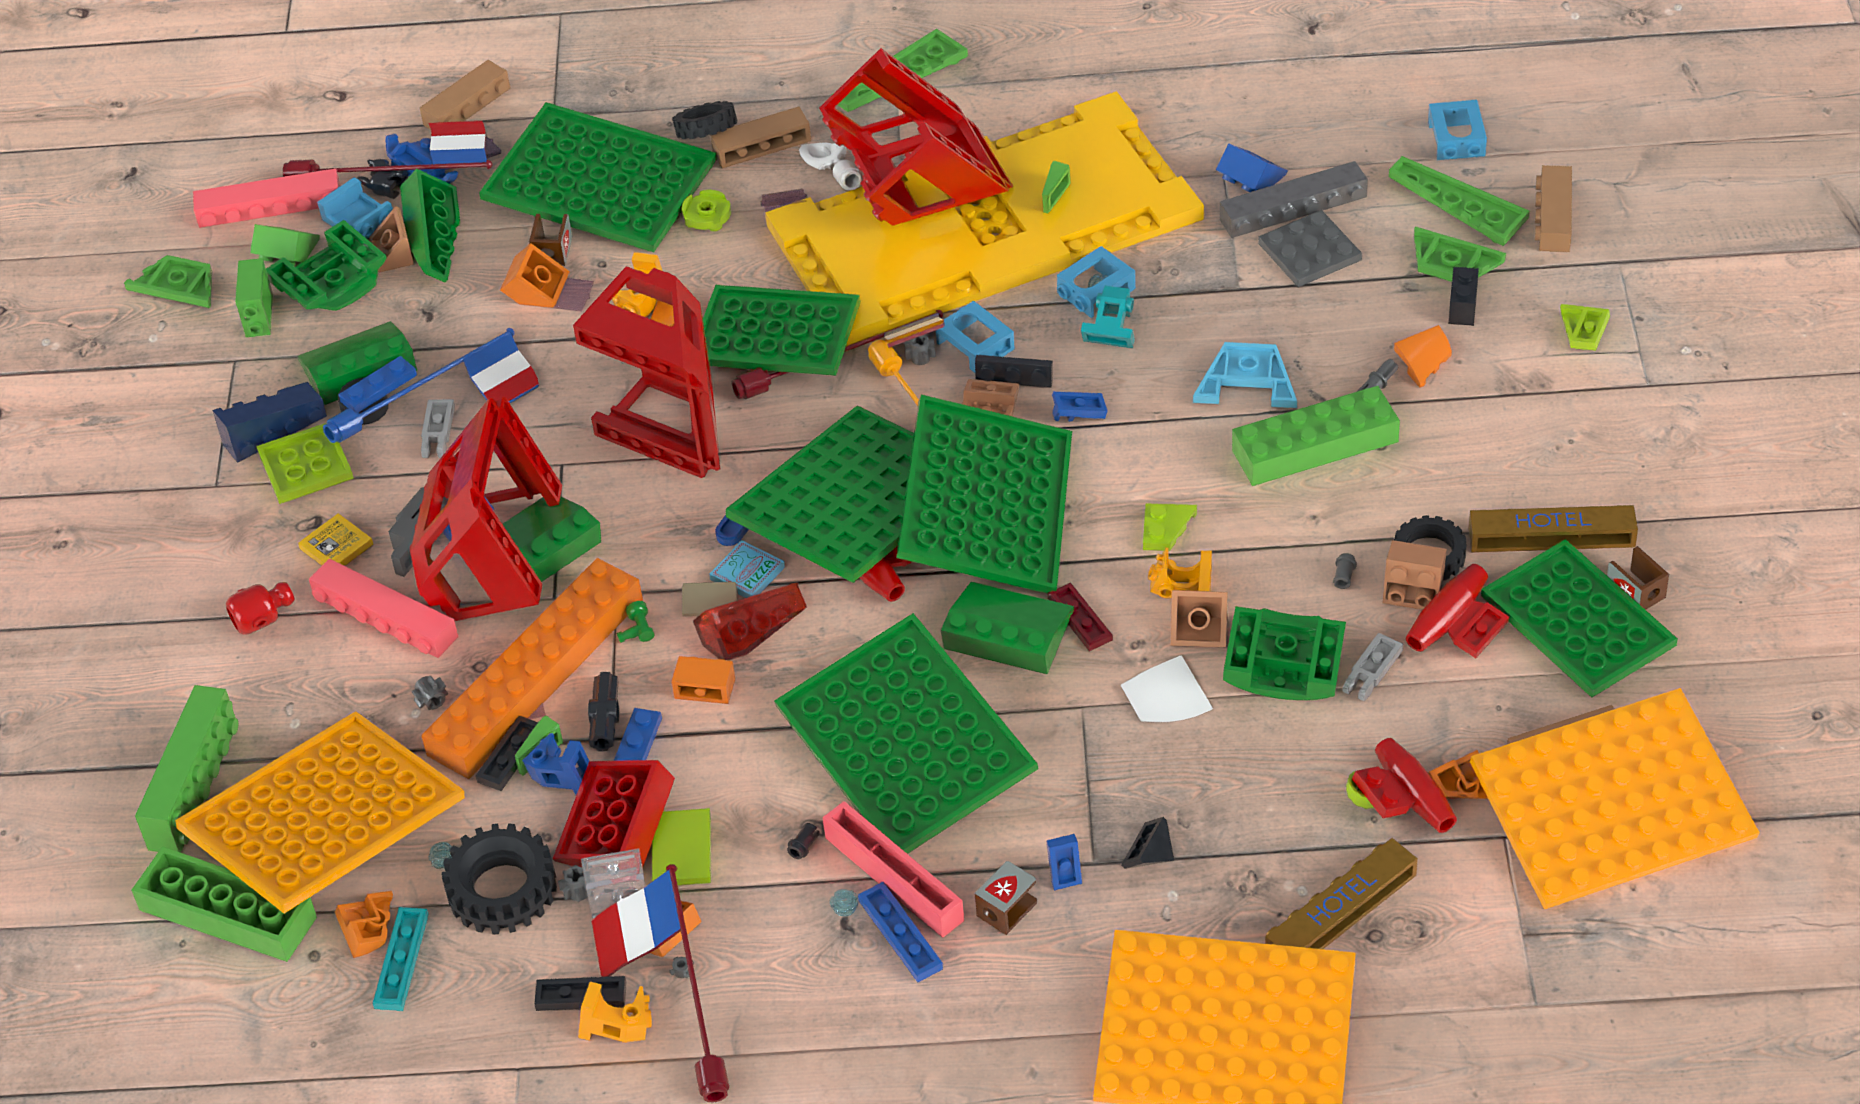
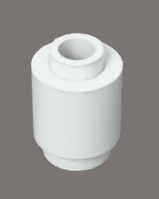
M847 159L840 160L835 164L833 176L840 186L845 190L857 189L861 184L862 174L855 164Z

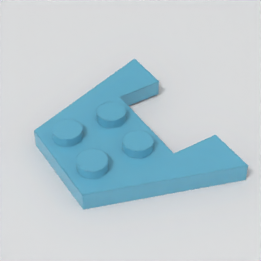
M1225 342L1193 395V403L1219 404L1221 386L1272 388L1271 407L1297 408V398L1275 344Z

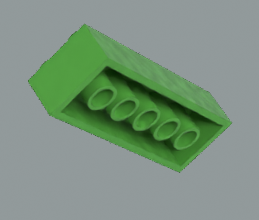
M1374 386L1232 429V452L1251 485L1255 486L1398 443L1400 420L1379 386Z
M194 685L135 814L148 851L159 852L163 846L181 853L184 845L188 844L190 840L177 829L175 820L200 806L204 800L208 799L212 781L218 776L220 763L223 756L228 754L231 738L237 733L239 727L238 719L233 711L232 701H230L226 689Z
M163 846L132 888V893L140 911L288 962L317 918L310 897L286 913H283L227 868Z

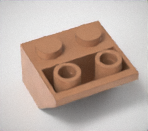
M1392 540L1386 559L1382 603L1423 610L1442 588L1447 549Z

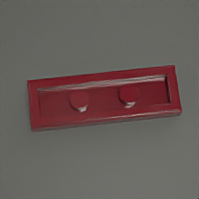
M1071 582L1057 588L1056 591L1047 593V598L1050 601L1074 606V611L1070 616L1068 625L1089 652L1113 641V634Z

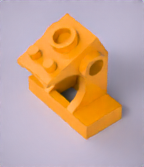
M634 252L632 257L634 269L646 274L653 268L662 271L658 255ZM630 289L620 290L613 297L612 301L615 306L647 317L653 311L657 301L641 293L635 294L637 292Z
M1165 548L1162 554H1157L1156 560L1158 561L1156 565H1151L1148 572V580L1151 581L1150 592L1162 598H1172V590L1211 591L1212 551L1201 550V558L1196 565L1179 567L1176 566L1175 561L1169 559V548Z
M590 982L581 1005L578 1038L590 1041L592 1034L625 1043L645 1040L646 1029L652 1026L651 1010H649L647 1003L650 1002L649 995H644L643 986L639 987L633 1003L627 1004L623 1008H618L605 1002L601 994V984Z

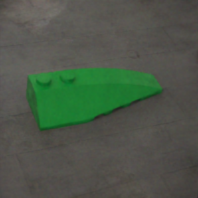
M416 168L400 186L403 220L407 238L413 255L424 274L446 283L452 263L450 257L454 253L455 248L453 243L457 239L458 234L456 228L460 224L457 188Z

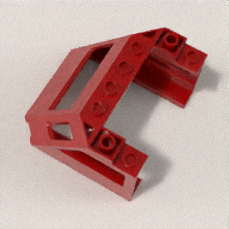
M882 48L819 107L824 116L822 118L823 122L832 132L831 139L838 146L844 145L851 150L856 159L854 161L855 165L864 173L862 176L863 180L860 182L865 191L863 195L871 203L873 215L881 222L885 220L894 226L1009 191V188L1014 187L980 129L964 115L961 108L953 100ZM859 83H863L904 113L886 120L860 126L835 107ZM910 122H915L919 126L917 128L920 133L919 135L885 145H880L872 137L873 133ZM904 154L906 158L895 167L892 158ZM908 170H913L951 198L918 207L902 176Z
M626 266L573 324L576 344L640 368L642 372V377L618 405H613L610 408L611 413L609 415L598 411L594 413L591 417L594 435L703 478L708 470L718 471L721 468L712 375L701 304L675 275L653 268L646 274ZM626 284L627 289L672 305L674 325L667 326L612 305L609 302ZM648 387L654 388L689 402L692 432L687 434L628 409Z
M502 397L497 401L489 398L429 472L427 483L424 486L422 504L419 507L420 512L417 524L415 525L413 542L410 545V553L420 596L426 600L430 607L440 605L441 610L448 617L454 619V621L539 605L542 582L488 502L493 504L522 497L530 500L533 499V495L541 494L548 506L551 507L559 505L563 485L506 397ZM494 451L517 487L484 494ZM446 497L448 502L441 510L443 498ZM450 524L452 539L433 561L430 557L433 543ZM454 554H460L492 600L491 603L459 609L461 600L440 571Z

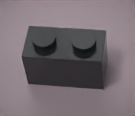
M1453 267L1448 324L1474 326L1479 268Z

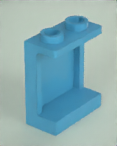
M355 177L317 202L321 218L324 222L333 227L342 220H345L366 239L370 238L393 210L392 204L389 201L381 205L365 194L362 190L361 182Z

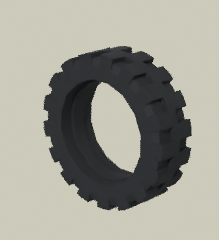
M715 101L713 103H704L701 106L696 105L672 117L676 136L681 139H695L697 137H706V135H715L717 132H723L727 128H732L738 121L734 105L728 101Z
M1425 515L1419 519L1417 517L1412 518L1409 523L1404 522L1400 526V530L1396 531L1394 541L1412 543L1417 539L1436 538L1444 541L1451 547V553L1446 556L1443 581L1450 579L1452 574L1454 576L1458 574L1460 567L1463 568L1466 559V536L1462 535V529L1459 526L1455 527L1454 522L1451 520H1442L1440 516L1429 518V515Z

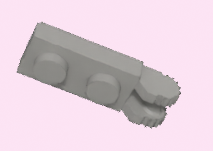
M454 399L428 400L421 434L422 458H429L431 443H438L437 454L439 458L447 451L446 442H449L455 409Z
M1378 633L1353 666L1351 674L1344 683L1343 692L1351 693L1360 679L1365 683L1359 690L1358 699L1366 701L1372 693L1374 686L1376 687L1401 654L1404 644Z

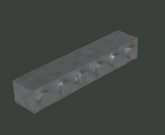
M1356 161L1220 201V221L1230 237L1234 238L1307 216L1320 210L1330 209L1366 198L1368 179Z

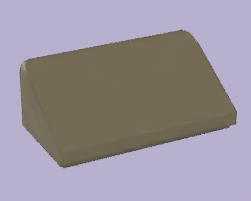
M736 582L683 583V616L737 615L738 591Z

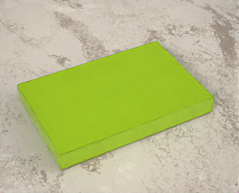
M710 808L663 811L652 841V882L666 872V867L669 864H674L678 868L675 872L678 885L711 883Z

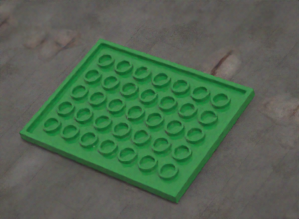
M545 102L483 186L479 195L480 200L533 216L541 214L542 219L562 224L564 214H568L572 228L655 252L681 214L684 200L690 195L693 196L716 162L717 153Z
M921 394L918 401L896 558L1043 593L1056 591L1072 431Z
M914 613L774 700L778 710L857 812L907 854L1039 769L1034 758Z

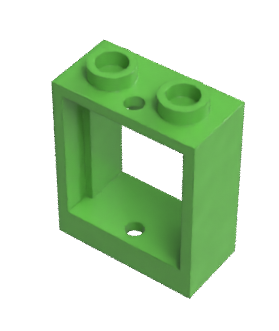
M263 258L238 261L235 302L246 337L271 335L273 292Z

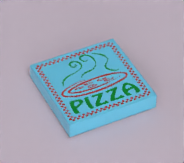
M741 540L709 575L710 580L713 582H736L738 594L754 601L785 568V563L783 560Z

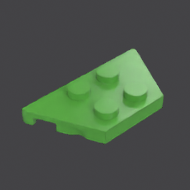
M1414 228L1418 272L1452 282L1453 267L1479 268V278L1500 266L1506 260V253L1423 228Z
M166 255L158 260L156 264L142 270L143 276L134 281L129 278L124 282L128 291L206 308L211 307L212 269L211 265L207 263Z

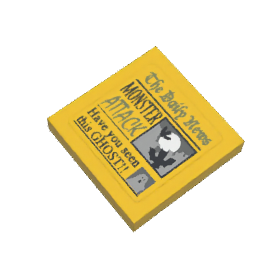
M338 513L298 542L300 550L321 566L328 559L345 566L371 547L373 540Z

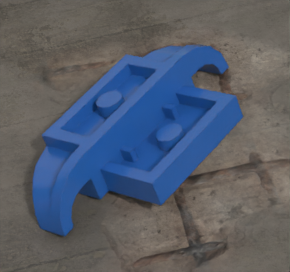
M391 134L386 136V153L391 160V166L433 164L430 154V138H423L413 143L408 141L399 143L398 135ZM421 169V171L447 183L454 182L459 173L452 171L445 174L447 169ZM407 170L408 176H410L415 170Z

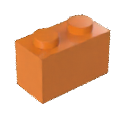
M679 656L671 681L674 698L729 704L735 682L733 661Z

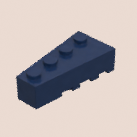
M308 382L278 390L277 394L268 397L265 394L257 396L256 401L246 404L242 401L234 403L232 408L222 410L221 407L212 410L223 446L237 463L258 453L256 446L294 434L327 417L323 399Z

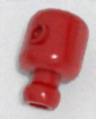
M279 582L269 591L265 586L255 584L248 588H242L231 595L226 601V609L237 631L243 635H248L274 623L278 618L277 608L292 605L295 598L287 582Z

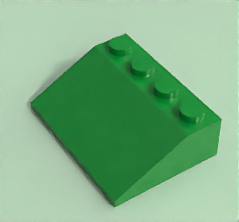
M391 321L297 356L312 387L323 399L324 405L338 401V393L348 382L369 376L399 356L404 358L417 371L410 344L404 334Z
M560 496L559 505L551 507L548 506L542 497L503 523V526L541 582L601 543L600 522L583 506Z
M970 582L950 608L941 628L943 647L946 650L1048 675L1069 623L1070 616L1074 611V606Z

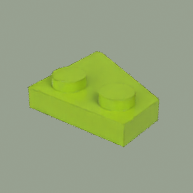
M1561 304V315L1570 347L1596 351L1610 318L1609 309Z
M1146 503L1143 550L1164 551L1165 548H1169L1170 551L1175 545L1176 539L1187 529L1186 524L1192 517H1196L1197 505Z

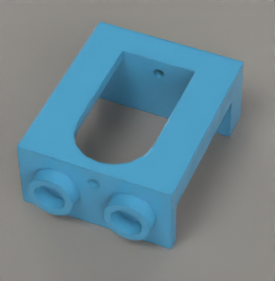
M1477 100L1429 104L1428 125L1434 131L1437 143V160L1486 156L1487 136ZM1470 125L1472 130L1471 134L1466 137H1455L1448 132L1447 127Z
M1102 246L1057 274V293L1059 296L1068 300L1080 312H1084L1091 318L1094 317V304L1096 303L1097 295L1103 292L1105 285L1130 289V292L1136 289L1135 270ZM1093 265L1095 270L1106 277L1090 288H1081L1074 283V279Z
M975 301L961 307L958 311L943 319L945 326L936 330L937 344L940 345L946 340L969 357V367L974 373L976 355L1004 357L1015 349L1014 331ZM977 320L995 333L980 344H976L961 332Z

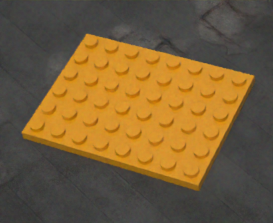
M1681 688L1473 755L1470 759V763L1544 910L1755 839L1760 833Z
M355 711L175 821L176 827L180 832L281 912L286 913L460 802L465 796L464 790Z
M1115 930L1093 1101L1115 1104H1342L1356 952Z

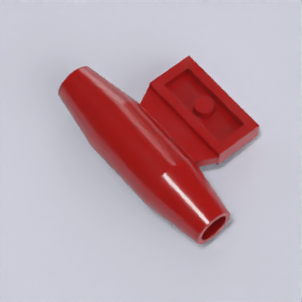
M898 546L860 577L865 585L890 602L898 600L905 591V586L893 567H905L912 562L896 558Z
M1478 564L1468 566L1448 581L1425 606L1406 636V642L1412 649L1422 652L1448 632L1454 645L1476 659L1505 627L1509 616L1488 602L1475 601L1488 579V574L1483 567Z
M1393 738L1382 740L1375 748V753L1383 769L1376 766L1355 771L1352 780L1382 818L1406 814L1412 808L1414 812L1439 833L1450 830L1456 824L1457 818L1441 788L1417 758Z

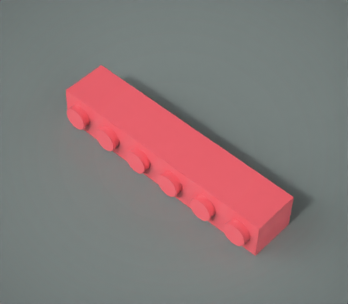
M329 169L193 191L194 213L199 228L314 210L319 209L317 203L319 200L341 185L337 169Z
M328 559L309 578L312 595L317 601L325 602L339 612H345L355 617L361 623L366 622L376 627L381 633H388L396 637L400 642L408 643L418 648L424 654H430L439 658L458 638L454 619L331 559Z
M845 801L823 817L825 838L878 884L884 882L898 901L939 936L945 937L964 922L962 900Z

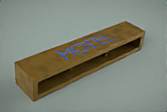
M1634 505L1470 510L1468 530L1471 553L1548 550L1565 539L1576 549L1636 547L1638 526Z
M1393 838L1384 844L1377 845L1368 857L1357 861L1345 875L1336 877L1327 889L1321 893L1314 894L1309 902L1300 910H1294L1282 924L1272 927L1265 936V944L1324 949L1412 880L1417 874L1418 858Z

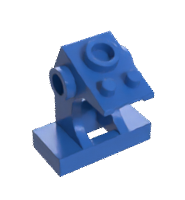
M550 733L545 739H541L540 744L522 761L531 779L541 786L572 789L575 795H577L589 759L580 741L571 740L562 757H559L562 751L558 747L553 733Z

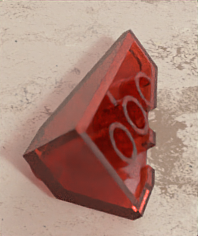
M793 583L705 610L693 620V624L702 646L718 659L730 661L749 654L807 608L798 584Z

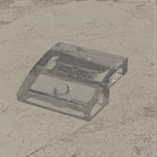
M639 849L581 859L592 918H595L609 906L646 887Z

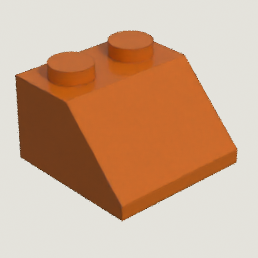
M530 243L514 257L500 291L520 305L553 308L557 303L570 271Z

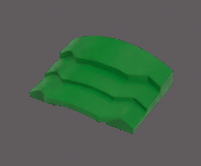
M345 220L324 232L328 244L326 248L296 267L284 257L267 267L266 271L270 283L280 292H285L293 300L299 302L305 309L320 308L337 311L354 303L377 285L378 270L387 257Z
M1235 606L1223 670V680L1247 692L1276 699L1318 700L1333 697L1336 691L1346 622L1323 619L1320 616L1281 613L1266 608L1259 610Z

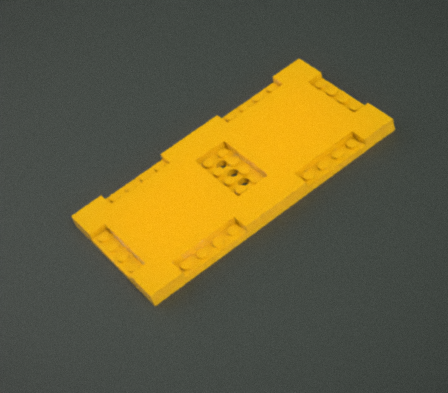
M1115 91L1074 105L1073 114L992 142L988 136H985L984 138L1014 186L1009 188L1007 192L894 226L885 220L883 222L879 221L873 215V207L864 197L865 191L863 187L816 203L812 201L811 197L765 212L767 228L807 291L856 294L860 296L861 302L846 345L848 346L934 314L936 310H942L944 313L967 305L972 301H978L1062 271L1100 246L1112 253L1204 220V204L1185 179L1174 174L1138 127V118L1119 93ZM1053 161L1069 165L1071 184L1047 214L1043 212L1042 193L1050 166ZM908 170L902 176L918 207L951 198L913 170Z

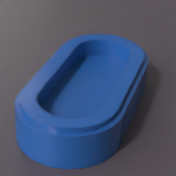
M725 515L715 529L716 539L721 545L733 546L742 540L749 529L726 518Z

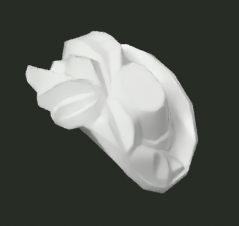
M811 143L801 145L799 151L801 157L810 166L818 170H825L826 168H834L837 162L843 160L847 148L844 145L840 147L835 143Z

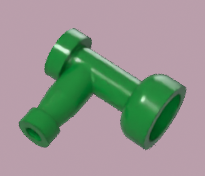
M643 601L630 603L626 607V614L630 620L636 622V626L616 633L620 643L635 637H639V640L642 642L650 641L654 638L655 633L649 627L645 618L648 614L646 603Z

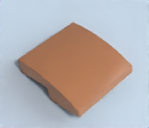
M968 379L963 391L962 404L1013 416L1019 384Z

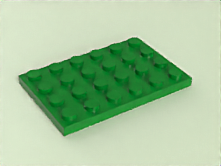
M715 285L703 317L710 366L756 369L760 367L762 370L836 376L861 302L860 296L856 294Z
M1566 539L1481 589V597L1509 616L1508 622L1591 698L1677 646L1678 638Z

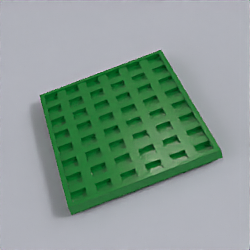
M857 405L727 507L726 518L854 583L898 546L914 433Z

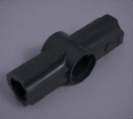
M600 672L598 676L594 677L593 697L589 699L588 703L590 722L589 745L597 751H608L610 747L614 746L615 724L619 723V701L617 699L619 681L618 676L610 672Z

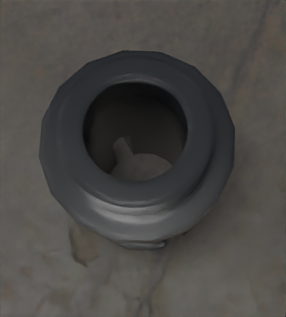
M805 823L795 839H791L788 842L787 852L791 857L801 859L808 855L809 847L820 835V831L816 830L817 827L811 823Z

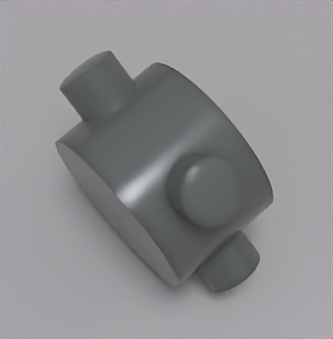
M675 957L672 963L673 969L669 970L670 974L678 978H688L689 972L686 957Z

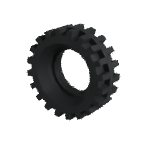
M498 823L491 824L492 830L485 832L479 827L475 829L476 835L472 838L465 834L461 837L462 845L460 847L454 845L451 847L452 859L445 858L443 862L445 871L442 872V880L453 915L456 918L461 917L462 924L467 928L474 923L476 932L483 933L485 928H491L494 935L499 934L500 928L508 927L509 932L512 933L516 932L515 925L524 923L528 927L532 924V916L537 915L541 918L545 914L543 905L551 906L553 902L552 892L557 891L556 874L548 845H543L540 835L537 834L532 837L529 828L524 827L521 831H516L515 824L508 823L507 829H499ZM504 865L515 866L527 874L525 884L517 892L507 897L486 898L477 894L474 889L476 880L484 872L494 867Z

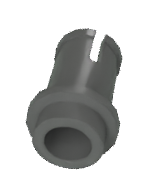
M1343 553L1336 558L1335 564L1337 569L1333 583H1335L1334 586L1337 588L1347 589L1350 587L1352 572L1356 569L1357 562L1353 555Z

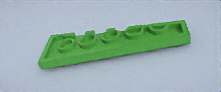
M935 29L893 57L923 78L949 65H955L960 60L968 57V49L940 30ZM859 83L838 106L850 112L881 96L865 84Z
M1402 156L1389 169V178L1487 236L1494 243L1502 246L1529 219V210Z

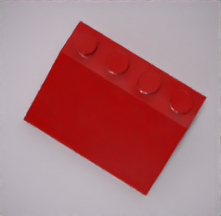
M658 760L589 761L552 859L558 863L571 866L577 865L583 869L589 868L591 871L611 876L640 877L675 777Z

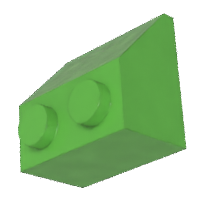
M255 224L250 253L258 254L259 258L273 262L274 258L282 259L284 257L295 266L296 262L307 260L318 243L320 235Z

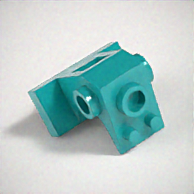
M1105 285L1103 292L1098 293L1096 298L1098 313L1095 324L1082 322L1081 335L1083 342L1133 348L1135 342L1133 329L1123 328L1125 317H1130L1134 306V298L1130 297V289ZM1105 314H1118L1117 317L1105 316Z

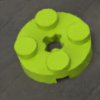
M702 190L699 191L700 195L695 197L692 195L688 196L682 204V213L685 225L688 228L716 232L722 229V224L726 223L731 216L730 201L720 191Z

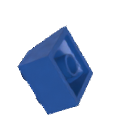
M1229 143L1216 168L1217 171L1223 173L1222 178L1233 184L1238 181L1243 184L1241 188L1248 192L1273 186L1288 172V170L1251 151Z

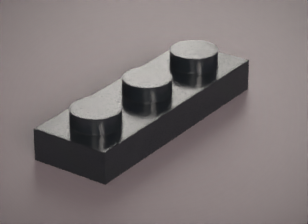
M976 355L975 380L1051 388L1053 383V361Z
M518 716L476 774L477 783L502 791L518 769L515 754L538 722Z
M625 976L536 979L535 1009L536 1011L581 1009L590 982L602 985L601 994L608 1005L623 1008L626 999Z

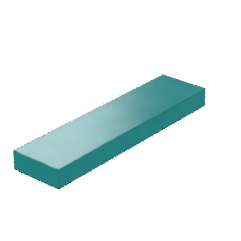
M398 908L372 1003L374 1009L404 1010L429 916L427 909Z

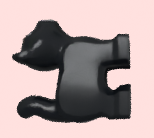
M386 159L367 160L370 167L390 166ZM407 170L371 171V179L364 176H358L357 179L366 188L372 190L373 193L387 196L390 199H396L400 192L393 189L395 186L400 187L408 178Z

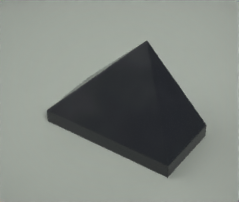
M1164 817L1144 823L1121 864L1124 869L1174 861L1168 823Z

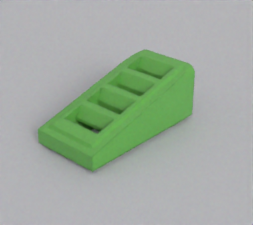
M1053 161L1050 166L1042 193L1044 213L1048 214L1071 184L1070 167L1067 164Z
M546 715L541 718L515 754L518 771L522 776L528 773L522 760L540 744L541 739H545L550 733H553L557 745L559 746L563 743L559 724Z

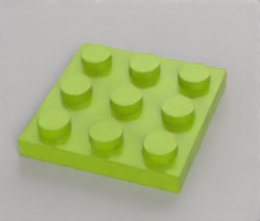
M327 423L256 446L279 504L354 479L340 443L330 442L324 434L323 425Z

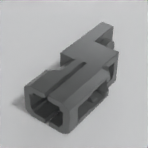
M424 487L419 489L397 515L396 523L388 531L394 549L391 559L395 574L403 577L413 567L410 545L415 534V525L418 521L419 507L424 496ZM446 497L443 498L441 510L445 507Z

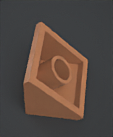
M395 206L368 239L387 257L378 272L414 265L399 207Z
M1172 590L1170 646L1226 647L1228 592Z

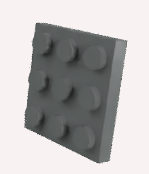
M1323 210L1258 236V244L1297 287H1301L1362 260V252Z

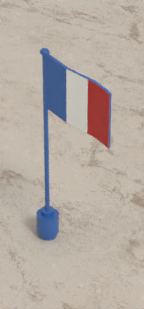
M507 328V332L359 414L357 411L348 408L328 419L327 424L323 425V431L330 442H342L362 430V418L464 362L472 382L486 401L489 398L497 401L502 397H506L508 402L511 403L538 388V378L534 369L518 350L513 339L514 330Z

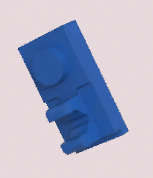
M1054 391L1052 393L1055 404L1052 414L1055 421H1059L1060 416H1067L1068 422L1073 421L1075 417L1106 418L1108 410L1102 393Z
M1075 834L1046 840L1051 882L1054 891L1082 884L1079 848Z

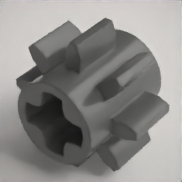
M924 334L911 339L910 342L905 341L906 360L911 359L915 365L927 364L930 361V357H935L934 339L929 340Z
M432 676L420 678L415 684V690H412L415 696L414 701L419 708L426 705L429 710H433L442 706L446 699L445 696L448 695L445 683L440 677L436 680Z
M575 865L567 871H563L564 879L559 880L558 884L566 900L571 898L574 901L580 902L592 896L590 888L596 887L594 877L591 876L589 868L583 869Z

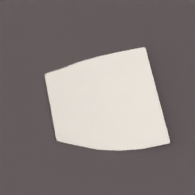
M1182 656L1152 667L1121 684L1123 691L1142 722L1179 721L1196 717L1213 709Z

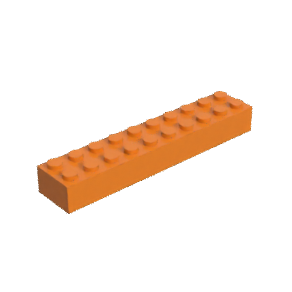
M596 558L421 735L426 755L463 777L470 779L483 766L517 717L529 718L627 617L626 607L632 602L643 601L639 579Z

